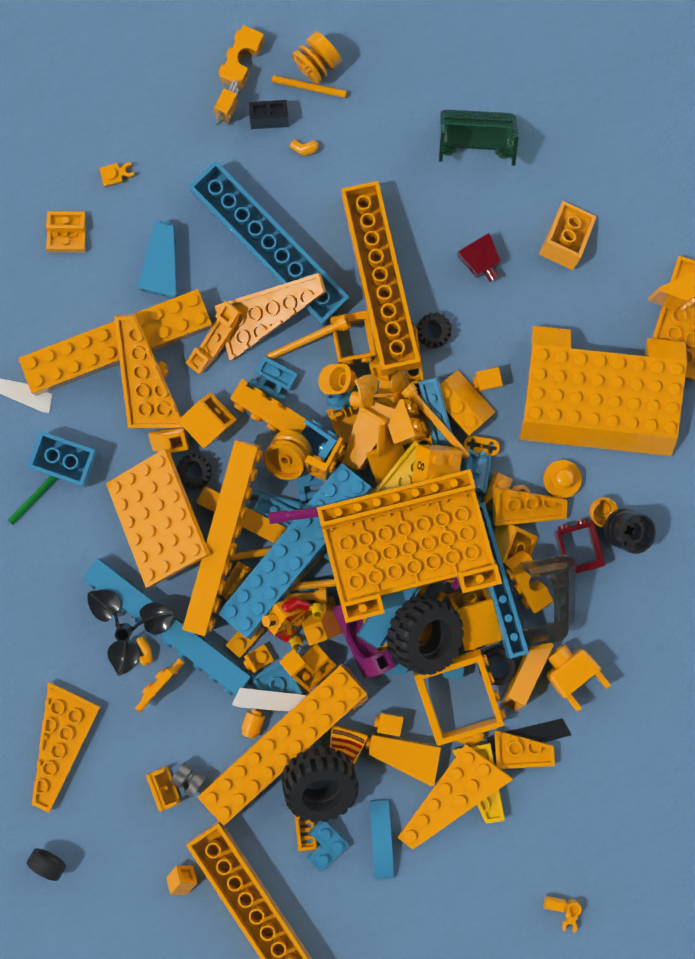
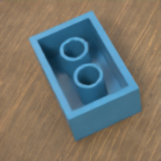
M40 431L27 467L86 488L99 452Z

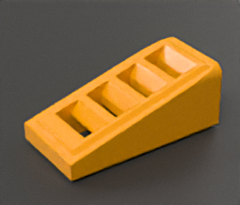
M294 815L298 852L315 850L317 848V840L311 834L300 835V833L309 832L315 826V822H311L309 819L305 821L300 819V816ZM311 824V826L300 827L299 825ZM313 839V842L301 843V840Z

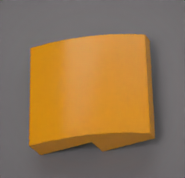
M47 211V252L85 253L86 212Z
M393 440L389 449L381 457H377V448L365 453L377 486L405 453L403 445L394 444Z

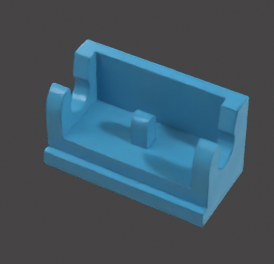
M468 450L469 457L466 461L465 470L471 469L476 487L475 493L487 494L491 456H488L484 451L478 454L474 450Z

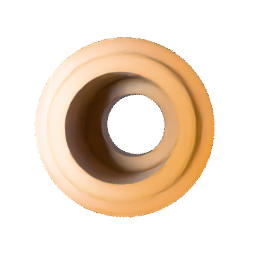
M253 708L251 711L247 710L241 727L242 735L256 739L257 735L260 734L265 719L261 710Z

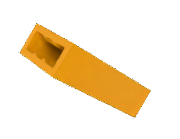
M373 399L372 406L368 407L367 410L385 420L387 424L390 422L396 407ZM359 408L342 463L347 465V468L355 472L366 469L369 462L365 453L377 448L376 434L379 425H381V422L365 412H361V408Z
M535 636L528 646L529 653L525 654L521 659L515 675L510 680L499 702L500 704L515 712L526 705L554 646L548 638Z
M374 733L371 734V738H367L365 749H369L368 754L429 786H434L441 750L440 746Z

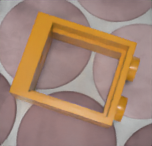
M367 310L345 314L350 324L364 322L370 352L342 357L336 330L332 333L338 364L343 363L351 366L354 365L355 361H361V363L373 361L372 358L376 357ZM339 316L330 317V323H335L334 321Z

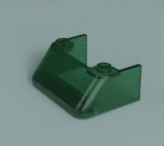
M441 111L438 145L439 162L443 161V155L450 156L456 153L457 148L495 150V154L499 158L508 159L511 157V166H515L519 139L516 116L511 113Z

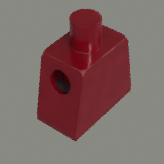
M489 233L457 252V257L476 278L485 274L488 281L492 282L499 277L494 267L498 266L501 261Z

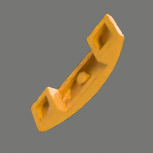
M224 301L215 315L217 320L199 348H194L185 363L195 372L201 374L227 343L241 312L228 301Z

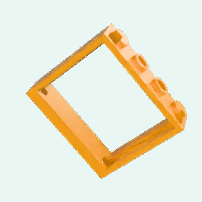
M480 649L454 657L452 659L453 662L449 666L446 665L444 670L441 672L437 671L436 674L420 675L413 672L437 746L504 726L503 719L506 718L504 709L498 706L497 702L500 701L497 689L493 690L491 684L495 683L492 672H487L486 666H489L486 654L482 655ZM478 662L495 717L442 733L425 678Z

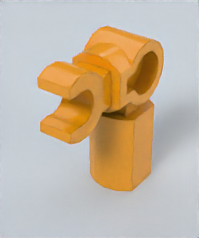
M546 895L543 908L562 913L566 911V919L562 922V929L566 931L567 925L572 924V931L576 933V920H578V916L582 911L579 902L575 899L566 901L562 898Z

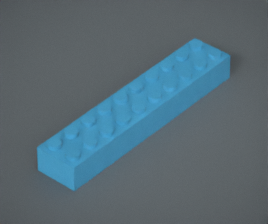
M217 161L210 165L188 186L190 192L281 285L321 273L326 292L304 308L321 327L349 302V296Z
M340 463L303 509L321 507L369 495L374 489L343 463ZM319 517L294 520L218 612L223 619L248 639L254 637L263 626L262 618L269 614L274 604L286 598L327 548Z

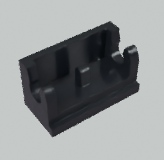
M287 100L249 102L251 129L289 127Z

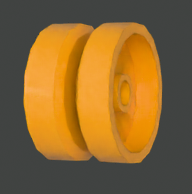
M290 430L280 431L274 436L264 453V464L271 474L280 479H296L305 468V459L308 455H312V447L302 434Z

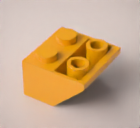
M210 392L191 407L178 422L205 449L226 433L237 419Z
M399 400L390 419L388 428L394 444L407 445L427 437L425 433L427 432L424 421H421L419 415L421 410L412 400Z

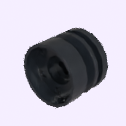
M621 508L613 511L606 519L604 534L607 541L614 547L629 553L639 554L651 547L655 540L656 529L652 519L631 509Z

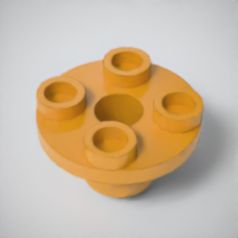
M558 460L551 463L543 475L545 489L552 496L558 498H568L574 495L579 490L582 482L579 468L567 460Z

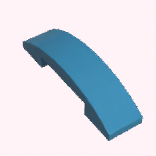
M389 800L370 801L375 879L394 878Z

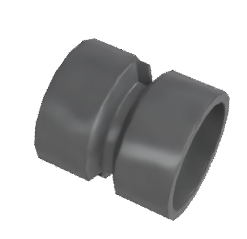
M184 761L170 782L178 788L183 787V792L192 798L206 779V776L199 771L194 772L193 767Z

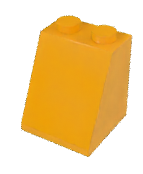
M486 588L464 594L462 590L447 594L449 604L459 613V619L463 623L461 629L464 630V637L461 638L465 651L476 650L478 647L491 645L502 640L494 602Z

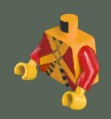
M300 596L292 597L274 604L269 614L262 618V623L268 628L270 634L286 643L290 642L291 648L298 651L297 644L303 646L301 638L299 636L291 637V635L295 634L309 611H312L314 618H321L323 606L320 603L310 605V602L302 600Z

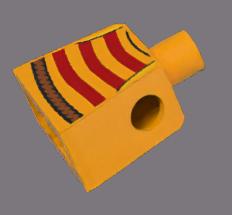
M334 724L331 730L330 747L345 753L352 763L355 764L368 738V734Z

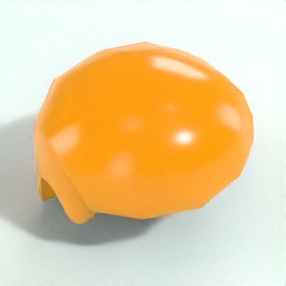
M608 497L595 499L589 507L590 519L599 527H603L608 516L618 509L616 503Z

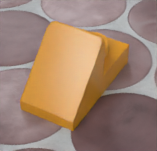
M494 472L487 489V494H485L482 503L485 502L487 511L493 513L494 487L510 489L513 479L499 472Z

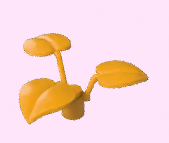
M396 371L392 375L390 380L391 392L375 394L378 388V381L375 375L369 374L355 380L359 392L353 391L350 396L351 406L361 408V412H365L381 422L376 434L377 457H381L389 449L393 439L388 428L389 423L386 424L385 420L367 410V408L372 406L373 398L392 396V402L395 404L403 399L404 396L401 392L406 388V379L402 371Z

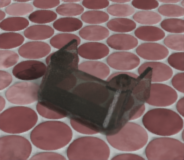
M564 554L520 562V567L533 578L550 575V582L555 586L554 623L522 629L524 638L532 646L563 640L575 620V560L569 555Z

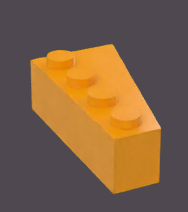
M243 379L240 381L230 398L235 404L234 408L242 413L244 410L251 413L250 417L257 422L264 421L267 423L266 427L275 433L277 430H290L303 434L308 426L303 423L305 421L304 417L288 407H283L277 400L267 397L258 388H252L247 384V381Z

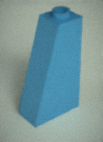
M160 220V222H154L138 289L142 292L173 299L178 297L176 233L174 226L171 225L172 223Z

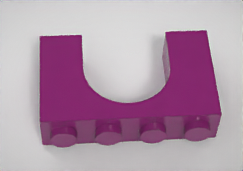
M341 604L332 608L363 679L378 676L396 667L388 649L379 651L356 636L363 625V619L345 623Z

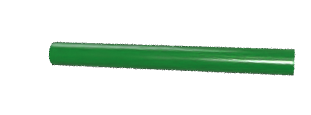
M49 476L14 512L8 521L14 525L58 478Z

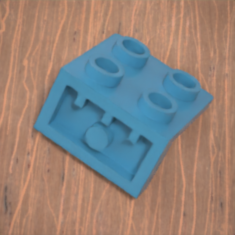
M305 419L303 423L328 439L327 442L324 441L318 450L320 452L318 457L327 461L340 436L333 431H325L326 426L317 420L312 419L309 421Z

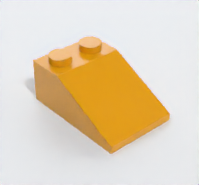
M562 201L543 241L539 255L573 270L581 259L597 216Z

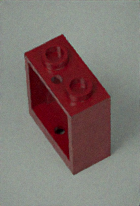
M587 519L576 521V526L569 527V524L558 526L557 531H553L566 576L606 566L593 521L588 522ZM587 528L596 560L570 567L561 535Z

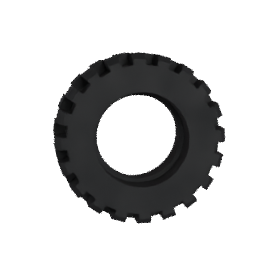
M420 596L411 598L410 602L406 601L402 604L401 609H397L394 619L392 618L390 621L391 627L388 628L387 635H389L387 639L388 646L391 647L389 651L394 660L420 675H433L437 671L441 672L444 670L446 665L449 666L453 662L452 659L459 654L458 649L462 647L463 643L461 638L464 637V630L461 629L463 623L459 619L460 615L454 610V607L433 597ZM432 622L431 636L428 642L419 649L420 634L425 626Z
M321 746L318 749L309 748L304 753L301 751L297 754L296 758L293 757L288 762L289 765H286L283 770L284 773L281 780L286 805L295 816H300L302 820L307 821L309 819L311 822L316 823L321 820L322 822H327L331 818L334 820L338 818V815H344L348 808L353 806L354 801L358 797L359 784L354 765L345 753L340 750L336 751L335 748L328 747V749H325ZM319 780L333 781L330 785L321 789L307 788L310 784Z

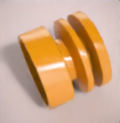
M315 31L306 39L308 48L300 45L298 47L299 51L294 50L291 56L299 70L311 81L319 84L322 81V77L327 76L325 67L329 70H334L342 62V59L326 37Z

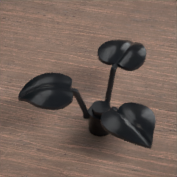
M105 589L90 591L87 595L89 608L95 618L103 622H108L112 616L115 618V627L117 628L115 638L117 641L109 646L107 655L118 676L130 671L139 660V647L134 643H128L133 631L144 623V628L147 632L161 634L167 630L175 615L168 606L152 602L141 608L139 613L143 620L134 626L128 623L119 624L118 615L115 612L120 609L121 601L115 592Z

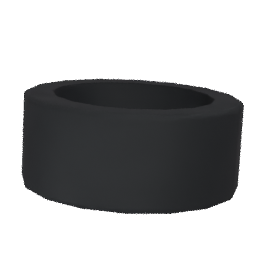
M493 648L484 652L483 655L486 654L487 660L492 656L499 655L508 662L507 673L501 678H494L495 683L492 685H504L509 682L515 675L516 664L514 658H507L504 649Z
M40 848L33 850L26 863L33 872L52 881H58L66 868V864L59 857Z

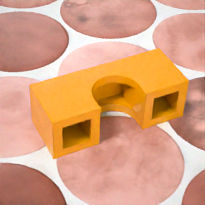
M245 25L242 26L241 30H237L234 37L235 43L227 51L226 63H222L218 72L221 82L230 86L232 81L236 80L239 82L237 87L241 91L249 76V70L239 63V59L245 54L257 57L265 41L263 33Z
M522 550L503 562L507 569L505 573L510 580H513V589L521 596L520 602L526 610L529 609L535 614L553 602L547 587L539 580L529 584L530 578L539 572L529 554Z

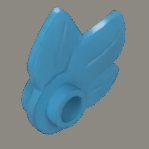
M352 390L343 394H330L327 396V405L333 410L344 409L345 406L350 407L351 393L353 391L358 392V390Z

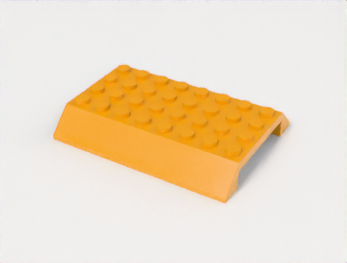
M532 326L531 357L524 418L521 421L519 440L672 456L678 439L687 366L685 342L647 338L644 356L572 349L571 330Z
M471 469L317 507L345 623L385 614L381 600L382 596L453 578L458 579L463 594L502 584L476 497V487Z

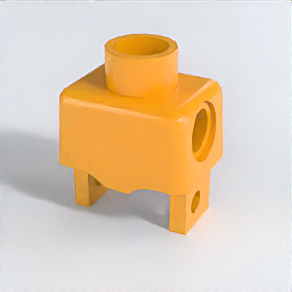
M563 644L549 654L547 658L553 665V668L546 674L548 680L559 696L563 699L566 698L577 712L582 707L571 693L592 676H595L604 688L607 689L611 686L600 672L602 668L584 649L577 648L571 652L566 644Z

